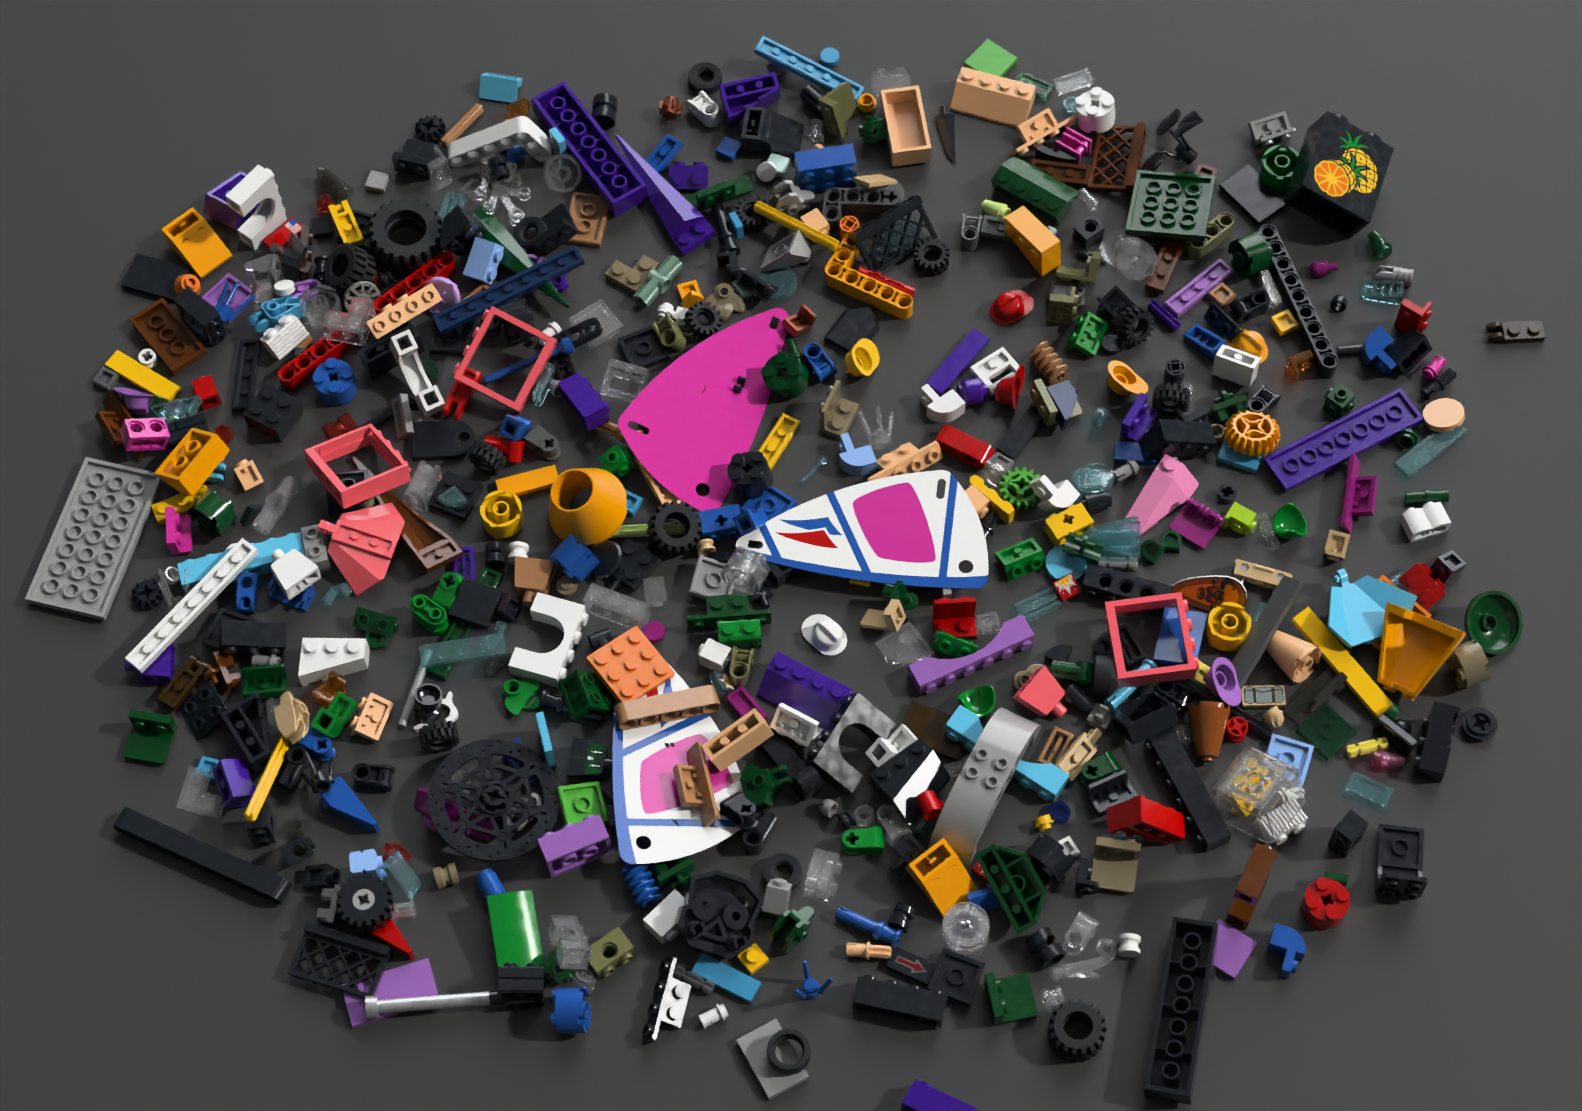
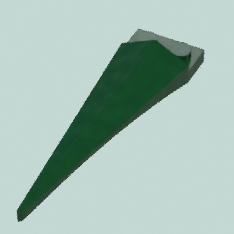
M480 206L473 212L488 230L482 239L504 247L503 258L499 264L516 274L536 265L495 215H492L483 206ZM551 282L538 287L564 307L569 308L568 302Z

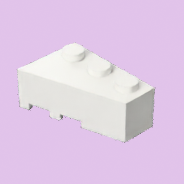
M302 638L298 678L302 687L308 686L309 683L322 680L323 682L329 680L328 678L340 674L344 676L368 669L370 648L367 640L362 638Z

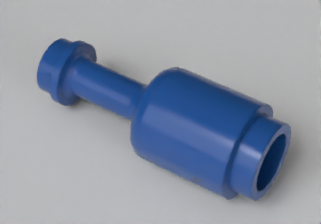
M491 868L485 869L476 875V884L486 902L487 896L506 893L496 872H493Z

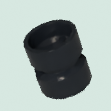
M599 93L593 98L591 116L602 130L613 128L616 122L618 99L609 93Z
M426 683L418 686L415 690L414 716L421 723H434L441 717L443 694L437 685Z
M1049 927L1039 929L1025 940V945L1032 954H1036L1035 960L1042 970L1054 966L1066 956V952L1060 943L1055 942L1056 937Z

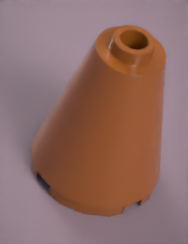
M1200 701L1199 706H1194V702L1187 704V714L1196 757L1200 758L1201 762H1214V759H1217L1219 756L1230 715V705L1224 708V703Z

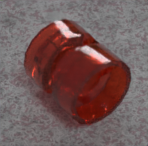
M346 412L337 418L336 423L331 421L323 426L322 430L327 439L330 440L359 427L350 414Z

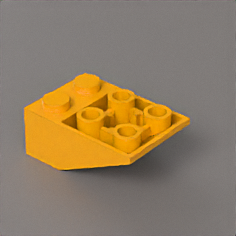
M193 207L161 229L166 243L201 279L233 256L206 220Z
M944 838L905 867L945 921L968 904L967 893L978 890L960 859Z

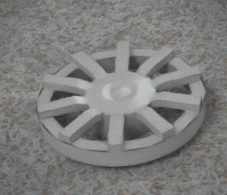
M361 281L354 283L346 290L343 302L346 309L355 315L359 312V307L362 310L365 306L369 305V302L372 303L374 301L371 298L377 296V299L381 294L375 284ZM364 286H369V289L367 291L364 290ZM372 289H374V290L376 291L375 293L370 294V292L372 291ZM351 292L354 293L353 297L349 296ZM347 300H353L354 302L348 304Z

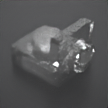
M996 452L985 462L981 478L998 487L1002 475H1005L1007 470L1013 468L1015 461Z

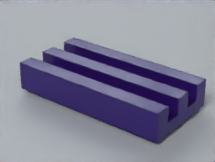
M460 547L462 550V577L467 579V552H470V580L475 581L474 547ZM458 559L453 561V573H458Z

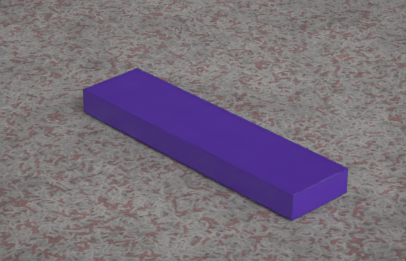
M973 328L928 379L926 384L928 383L938 395L943 396L990 342V338Z

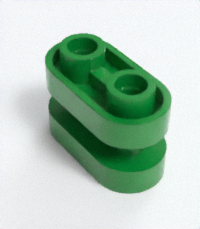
M422 594L411 598L409 607L416 623L436 636H441L448 632L450 624L443 607Z

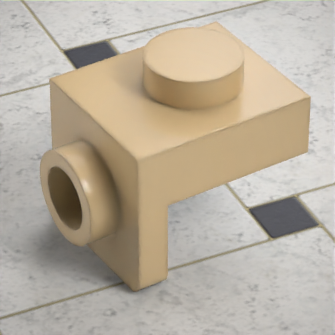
M1329 530L1323 554L1327 555V559L1339 562L1340 558L1345 559L1350 534Z

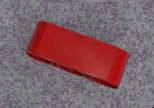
M943 425L933 442L937 441L942 452L981 470L985 469L995 453V450L989 444L950 425Z

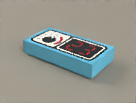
M553 127L549 130L552 152L563 166L568 163L566 142L558 129Z

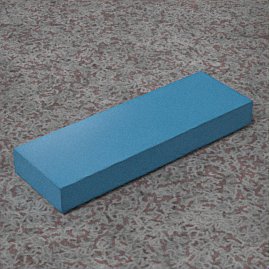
M701 953L691 971L703 977L704 981L709 980L716 987L750 1004L761 987L760 981L704 953Z

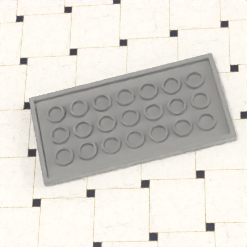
M85 457L27 592L26 602L105 621L152 509L151 505L154 504L163 480L151 471Z

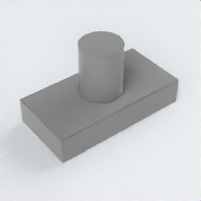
M399 394L391 400L397 438L406 439L414 433L413 422H421L423 415L420 410H410L408 394Z

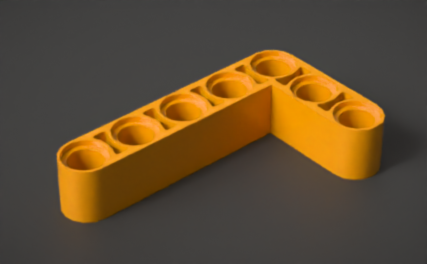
M846 234L825 266V283L833 289L866 304L873 305L875 308L897 318H910L913 313V298L909 294L851 269L860 256V252L855 242L851 241L849 235Z

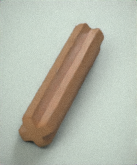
M478 103L474 104L441 138V143L448 147L450 142L455 141L483 113V107Z

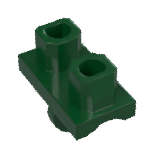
M1224 389L1219 390V397L1213 398L1215 405L1211 406V411H1208L1209 418L1214 417L1217 424H1225L1229 419L1227 412L1233 411L1234 414H1237L1238 411L1245 412L1246 395L1234 398L1233 392L1227 394Z
M1069 532L1062 552L1073 558L1084 559L1087 563L1098 564L1105 544L1089 539L1087 534L1083 537Z
M899 580L896 581L895 585L886 584L881 594L883 598L889 599L888 604L891 599L900 600L905 615L906 610H913L919 603L918 597L914 593H908L903 581Z
M687 856L672 860L676 866L668 869L665 862H661L654 867L657 883L661 890L670 885L673 890L680 886L685 891L686 882L691 877L690 873L695 870L693 859L691 857L687 858Z

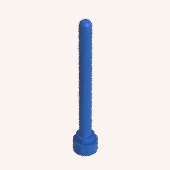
M570 337L562 339V342L558 343L559 345L555 347L550 357L560 353L570 354L575 352ZM540 353L484 376L483 382L488 384L535 364Z

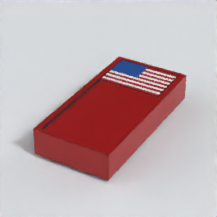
M291 217L264 238L263 243L268 248H270L272 242L286 247L292 234H296L298 237L301 236L302 225Z

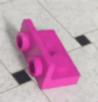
M174 506L165 507L166 543L171 554L192 553V525L189 515L180 516V514L176 513Z

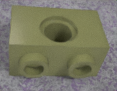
M619 926L582 951L584 961L598 980L602 977L610 976L616 967L629 963L635 955L634 946ZM609 951L616 953L612 958L604 957Z

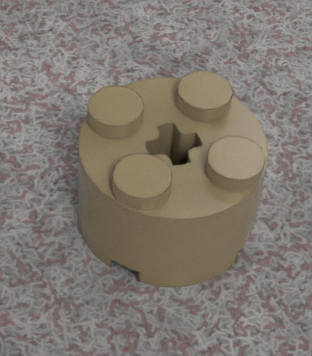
M1474 639L1458 645L1445 661L1448 670H1453L1456 675L1454 680L1458 689H1467L1491 679V670L1486 671L1485 664H1488L1487 657L1478 642L1474 644Z

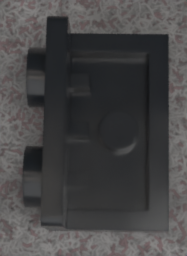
M1117 285L1102 299L1099 296L1096 298L1100 303L1098 307L1105 314L1109 312L1113 316L1111 321L1115 325L1120 322L1117 320L1118 316H1123L1121 312H1126L1125 308L1136 306Z
M1125 769L1113 772L1101 780H1095L1086 787L1087 799L1099 818L1107 815L1108 807L1138 796L1128 781V773Z

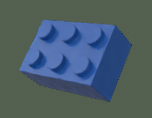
M853 144L794 152L795 177L800 190L816 192L827 191L829 188H848L857 185V182L853 181V177H857V162Z

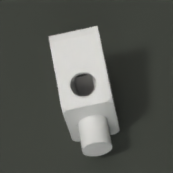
M277 549L271 555V558L275 561L271 564L272 573L288 600H291L321 578L319 567L296 549H292L286 554L281 549Z

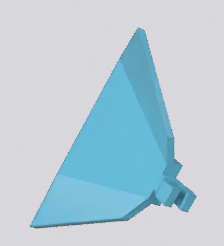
M1345 569L1337 570L1336 575L1332 579L1338 587L1332 586L1330 588L1328 629L1350 648L1363 643L1369 644L1381 640L1387 602L1412 611L1417 596L1368 575L1350 584Z

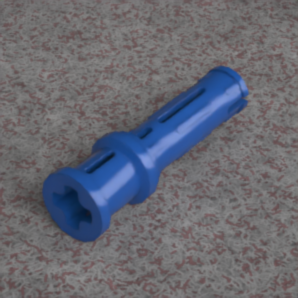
M840 906L835 916L836 920L873 935L874 940L878 941L880 939L889 943L894 949L899 944L903 934V930L891 928L884 921H873L843 906Z

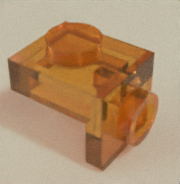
M331 671L327 682L315 689L312 697L328 708L338 691L346 694L348 681L336 672Z

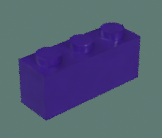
M578 372L558 382L562 398L588 431L610 421L608 415L610 408L605 400L601 401L598 391L592 389L588 378L584 379Z

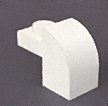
M928 383L921 387L920 400L927 407V417L930 420L938 423H948L965 413V402L953 389L939 397Z
M1044 474L1029 483L1034 493L1042 499L1038 506L1047 512H1055L1070 506L1080 495L1067 479L1053 485Z
M901 724L888 740L879 737L865 754L879 767L918 739L906 725Z

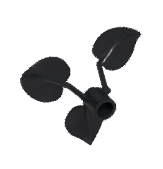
M1179 109L1172 111L1159 124L1156 130L1159 136L1169 131L1179 143L1175 148L1176 155L1167 151H1162L1161 153L1156 151L1144 162L1141 170L1155 171L1164 161L1165 155L1173 157L1177 161L1182 159L1187 165L1195 161L1198 153L1187 143L1183 134L1204 122L1198 112L1191 111L1179 122L1175 132L1172 130V126L1181 117Z

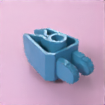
M283 296L263 302L260 306L261 311L250 315L248 322L254 326V330L257 333L275 327L279 323V319L284 315L291 314L300 320L305 314L304 303H300L299 297Z

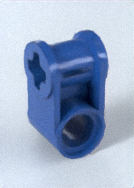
M809 343L805 346L804 363L818 383L823 382V379L831 374H837L835 364L820 345Z
M309 725V730L305 737L295 743L298 746H302L306 752L324 763L330 762V757L335 758L336 750L332 746L331 740L311 725Z

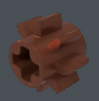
M674 96L665 97L664 101H659V114H662L666 120L676 119L677 115L681 116L682 102H679Z

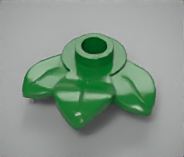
M530 678L522 681L510 679L505 682L502 692L506 697V709L515 716L520 714L522 708L525 710L538 709L539 699L534 692L539 689L540 683ZM511 689L517 690L516 692H510Z

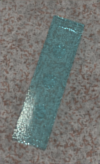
M1461 425L1454 427V430L1450 432L1434 431L1394 463V467L1409 480L1466 435L1468 430Z
M504 633L419 645L422 668L507 655Z

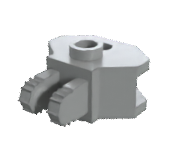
M784 180L774 186L768 197V202L771 207L792 216L798 214L799 210H808L815 195L811 191L800 190L799 186H795L792 180Z

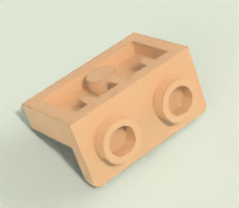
M372 692L366 697H362L357 706L360 711L357 716L354 715L349 727L352 729L349 735L354 736L358 734L376 743L380 738L394 703Z

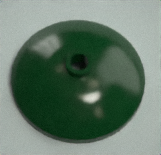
M1498 590L1481 592L1471 600L1466 609L1464 623L1467 636L1470 641L1475 640L1474 644L1478 642L1484 653H1505L1512 649L1520 639L1523 629L1522 613L1516 601L1507 593Z

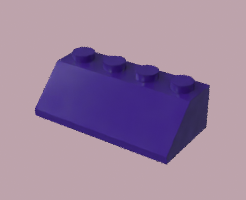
M777 651L766 668L757 696L777 707L780 703H784L818 721V726L825 729L830 724L829 719L832 714L841 707V700L847 694H852V689Z

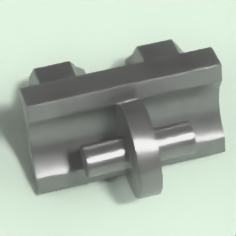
M335 884L334 888H323L321 901L331 904L329 909L319 908L316 916L318 922L327 924L333 930H337L340 917L337 911L336 900H338L337 892H342L341 885Z

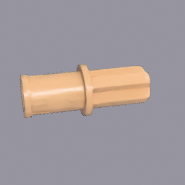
M847 942L846 957L866 958V960H869V958L890 959L892 952L890 946L870 945V942H867V944Z

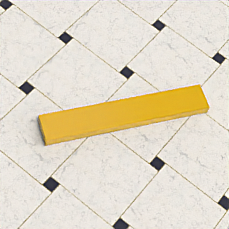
M1309 606L1291 620L1310 643L1317 645L1322 650V657L1376 719L1394 705Z

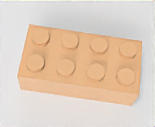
M919 85L881 90L880 105L882 115L887 123V141L892 167L931 162V144Z

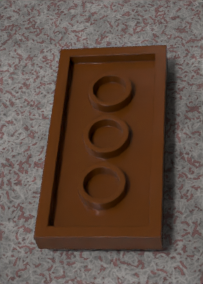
M160 298L129 318L133 327L155 351L173 375L178 374L208 354L205 347L163 298Z

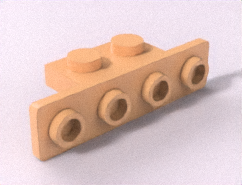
M1047 108L1015 128L1025 144L1010 153L1011 156L1015 154L1021 156L1029 151L1028 147L1032 144L1036 147L1044 142V137L1049 135L1052 138L1060 133L1059 128L1064 126L1066 129L1076 123L1074 120L1078 117L1077 113L1058 124L1050 109Z
M430 283L410 296L405 294L398 298V303L394 306L390 303L380 309L382 313L367 321L366 325L374 338L379 339L437 304L442 298L434 285Z
M934 441L921 449L916 448L910 442L902 444L896 450L884 454L877 460V468L880 472L869 477L867 481L920 472L943 459L939 443Z

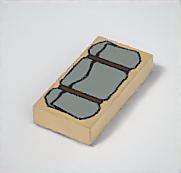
M1284 685L1243 686L1241 690L1242 709L1273 708L1275 706L1285 708L1286 706Z

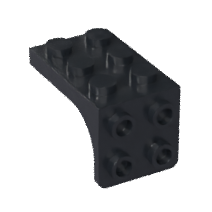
M1379 823L1375 893H1381L1386 897L1399 895L1404 896L1406 899H1417L1422 896L1428 884V879L1423 877V828Z

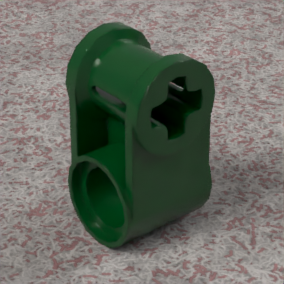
M1108 751L1083 765L1079 781L1082 786L1087 787L1093 781L1101 780L1113 772H1119L1123 769L1113 753Z

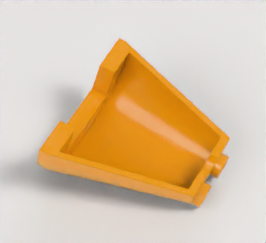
M1387 602L1377 682L1384 684L1383 689L1393 693L1397 689L1403 692L1402 697L1414 701L1465 638L1466 633L1427 616Z

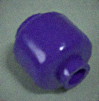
M979 378L963 379L957 385V394L963 399L965 405H979L983 402L984 397H987L988 389L987 385H983L982 380Z

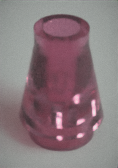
M1380 749L1371 753L1370 766L1376 769V771L1404 767L1405 759L1403 755L1393 754Z

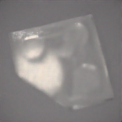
M910 621L901 626L898 632H892L875 643V648L887 663L908 666L923 658L934 657L935 652Z

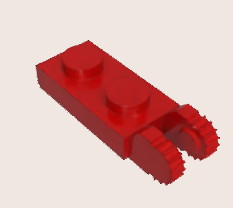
M467 368L463 376L479 384L483 375L482 372ZM455 381L447 396V402L443 408L442 415L448 417L454 404L457 405L454 420H460L475 390Z

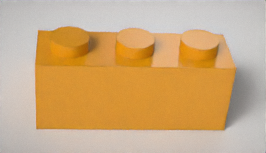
M191 428L154 474L180 493L193 496L199 491L206 479L212 475L219 463L225 459L230 449L217 434Z

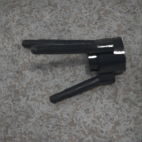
M304 752L313 776L310 779L302 772V778L312 788L314 794L328 792L331 784L335 783L333 777L334 757H330L329 774L327 775L323 771H317L308 752Z

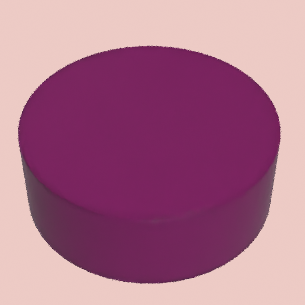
M650 621L644 626V635L651 643H658L664 638L665 628L662 623Z

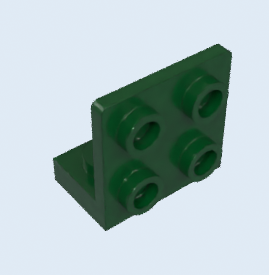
M575 670L558 682L572 720L578 721L592 710L614 714V699L596 674Z
M130 709L128 717L133 727L123 754L124 758L165 765L177 730L173 717Z
M994 972L985 974L984 986L994 1025L1038 1016L1028 973L995 979Z

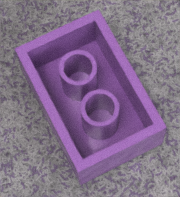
M600 814L587 816L581 822L567 824L561 830L554 833L547 832L537 839L541 855L551 878L613 853L610 838Z

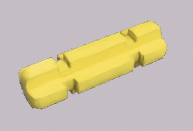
M1380 737L1376 741L1372 739L1359 742L1357 745H1347L1345 750L1347 756L1353 758L1357 757V754L1361 756L1377 752V749L1379 751L1385 750L1389 744L1386 737Z

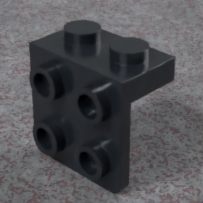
M407 139L402 152L394 151L392 155L394 169L398 172L432 179L442 155L443 147L433 143Z
M560 203L540 218L547 225L548 230L534 239L533 242L535 247L549 255L579 233L567 205Z

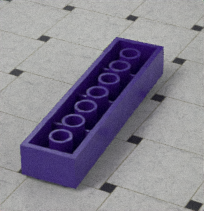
M564 81L531 99L534 114L548 132L553 127L558 129L565 139L569 159L596 194L600 196L603 203L607 205L614 217L648 199L646 184Z

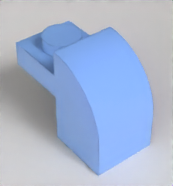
M848 432L840 434V443H838L840 467L846 473L853 476H864L877 472V460L871 445L854 449Z

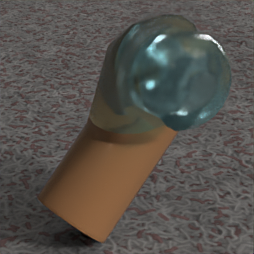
M310 335L294 348L295 357L307 349L306 347L313 342V338Z

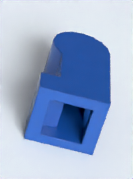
M510 414L505 415L499 434L513 441L520 440L533 427V422L519 415L515 417Z
M757 508L753 511L748 509L732 518L741 537L764 526V523L768 521L767 515L762 508Z
M258 573L238 574L236 592L237 612H256L258 592L262 581Z

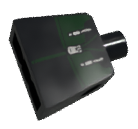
M573 737L566 774L568 784L603 782L605 771H612V758H608L607 747Z

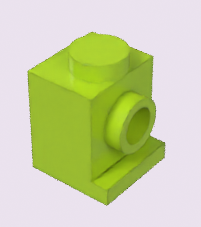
M1234 502L1224 517L1222 527L1226 529L1229 526L1233 531L1247 535L1248 532L1252 533L1257 525V522H1255L1257 513Z

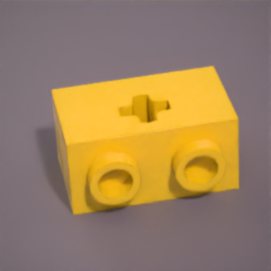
M1082 503L1072 504L1058 514L1053 513L1049 515L1045 520L1044 531L1056 547L1065 544L1069 532L1080 536L1092 532L1094 521Z

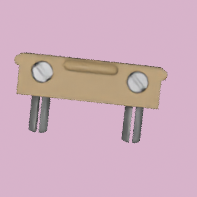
M1236 559L1233 566L1235 568L1233 578L1241 581L1242 584L1248 582L1273 589L1272 594L1284 575L1290 578L1293 577L1290 573Z

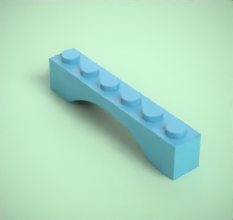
M959 705L946 723L944 732H946L949 739L954 742L959 740L969 752H972L984 729L976 714ZM1021 760L1012 777L1019 780L1023 787L1036 791L1043 800H1049L1054 803L1068 783L1070 775L1052 763L1038 764Z

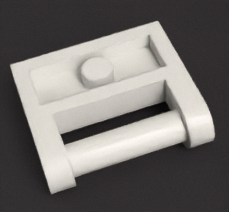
M1002 347L971 366L970 372L976 378L981 379L983 385H987L988 395L993 396L995 395L996 386L1001 379L993 384L990 380L1009 368L1012 372L1003 378L1015 376L1019 365Z

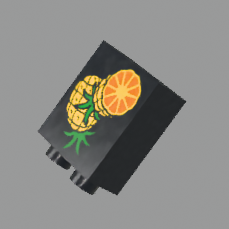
M1327 111L1307 129L1283 202L1350 239L1371 221L1394 148L1382 142L1377 134L1364 132L1350 124L1345 116Z

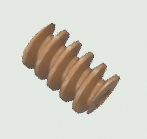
M1044 341L1030 351V360L1039 369V372L1044 375L1043 377L1048 380L1050 385L1061 383L1069 376V372H1065L1068 366L1066 364L1062 365V358H1058V353H1053L1054 348L1048 347L1049 342Z

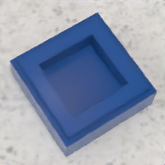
M725 136L717 147L716 154L733 162L741 150V143Z

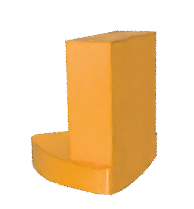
M696 280L677 285L683 308L688 309L695 302L705 301Z

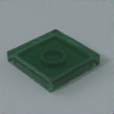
M1327 703L1322 705L1295 731L1309 745H1313L1314 750L1326 761L1333 757L1358 733L1352 725Z

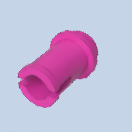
M1436 355L1429 365L1423 367V377L1427 380L1437 377L1438 372L1446 365V360L1442 356L1440 358V355Z

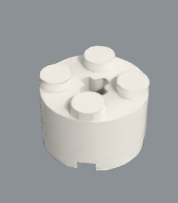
M1094 87L1091 91H1087L1075 99L1078 116L1077 123L1082 131L1091 133L1090 131L1103 133L1113 127L1116 116L1114 98L1111 94L1103 91L1100 87Z

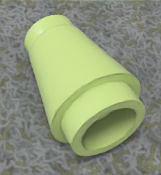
M987 199L981 204V210L989 216L1005 219L1004 217L1011 214V209L1007 204Z

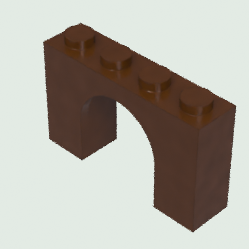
M1256 843L1235 890L1234 900L1225 921L1242 929H1247L1278 853L1271 846Z

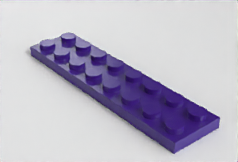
M1400 387L1263 457L1262 462L1286 493L1350 460V454L1358 456L1397 436L1404 428H1412L1422 423L1424 417Z

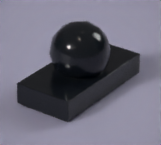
M1382 714L1372 729L1380 737H1386L1388 743L1406 757L1412 752L1417 743V740L1410 736L1411 725L1403 719L1391 721Z

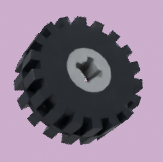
M366 873L363 878L361 874H357V879L355 880L350 877L347 879L349 884L343 883L341 885L342 892H337L338 900H336V906L342 922L350 930L354 928L356 933H361V930H364L365 934H369L372 928L375 932L379 931L378 926L382 925L385 927L387 925L386 919L391 920L393 917L391 911L394 912L395 910L393 904L395 901L390 887L384 879L381 881L379 876L375 875L372 878L371 873Z

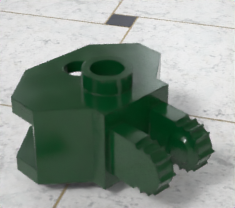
M753 763L745 766L740 777L744 796L762 810L766 811L773 808L777 794L781 793L780 789L792 784L791 777H784L779 780L776 778L788 772L787 765H780L770 770L768 768L761 769Z
M805 906L798 912L795 909L791 911L787 909L773 925L769 939L774 943L780 939L785 944L782 950L789 954L798 943H802L808 936L807 930L811 924V918L815 914L813 907Z

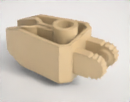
M286 691L281 695L280 705L274 708L278 730L294 744L307 734L310 714L303 702L297 698L295 699L292 697V693Z

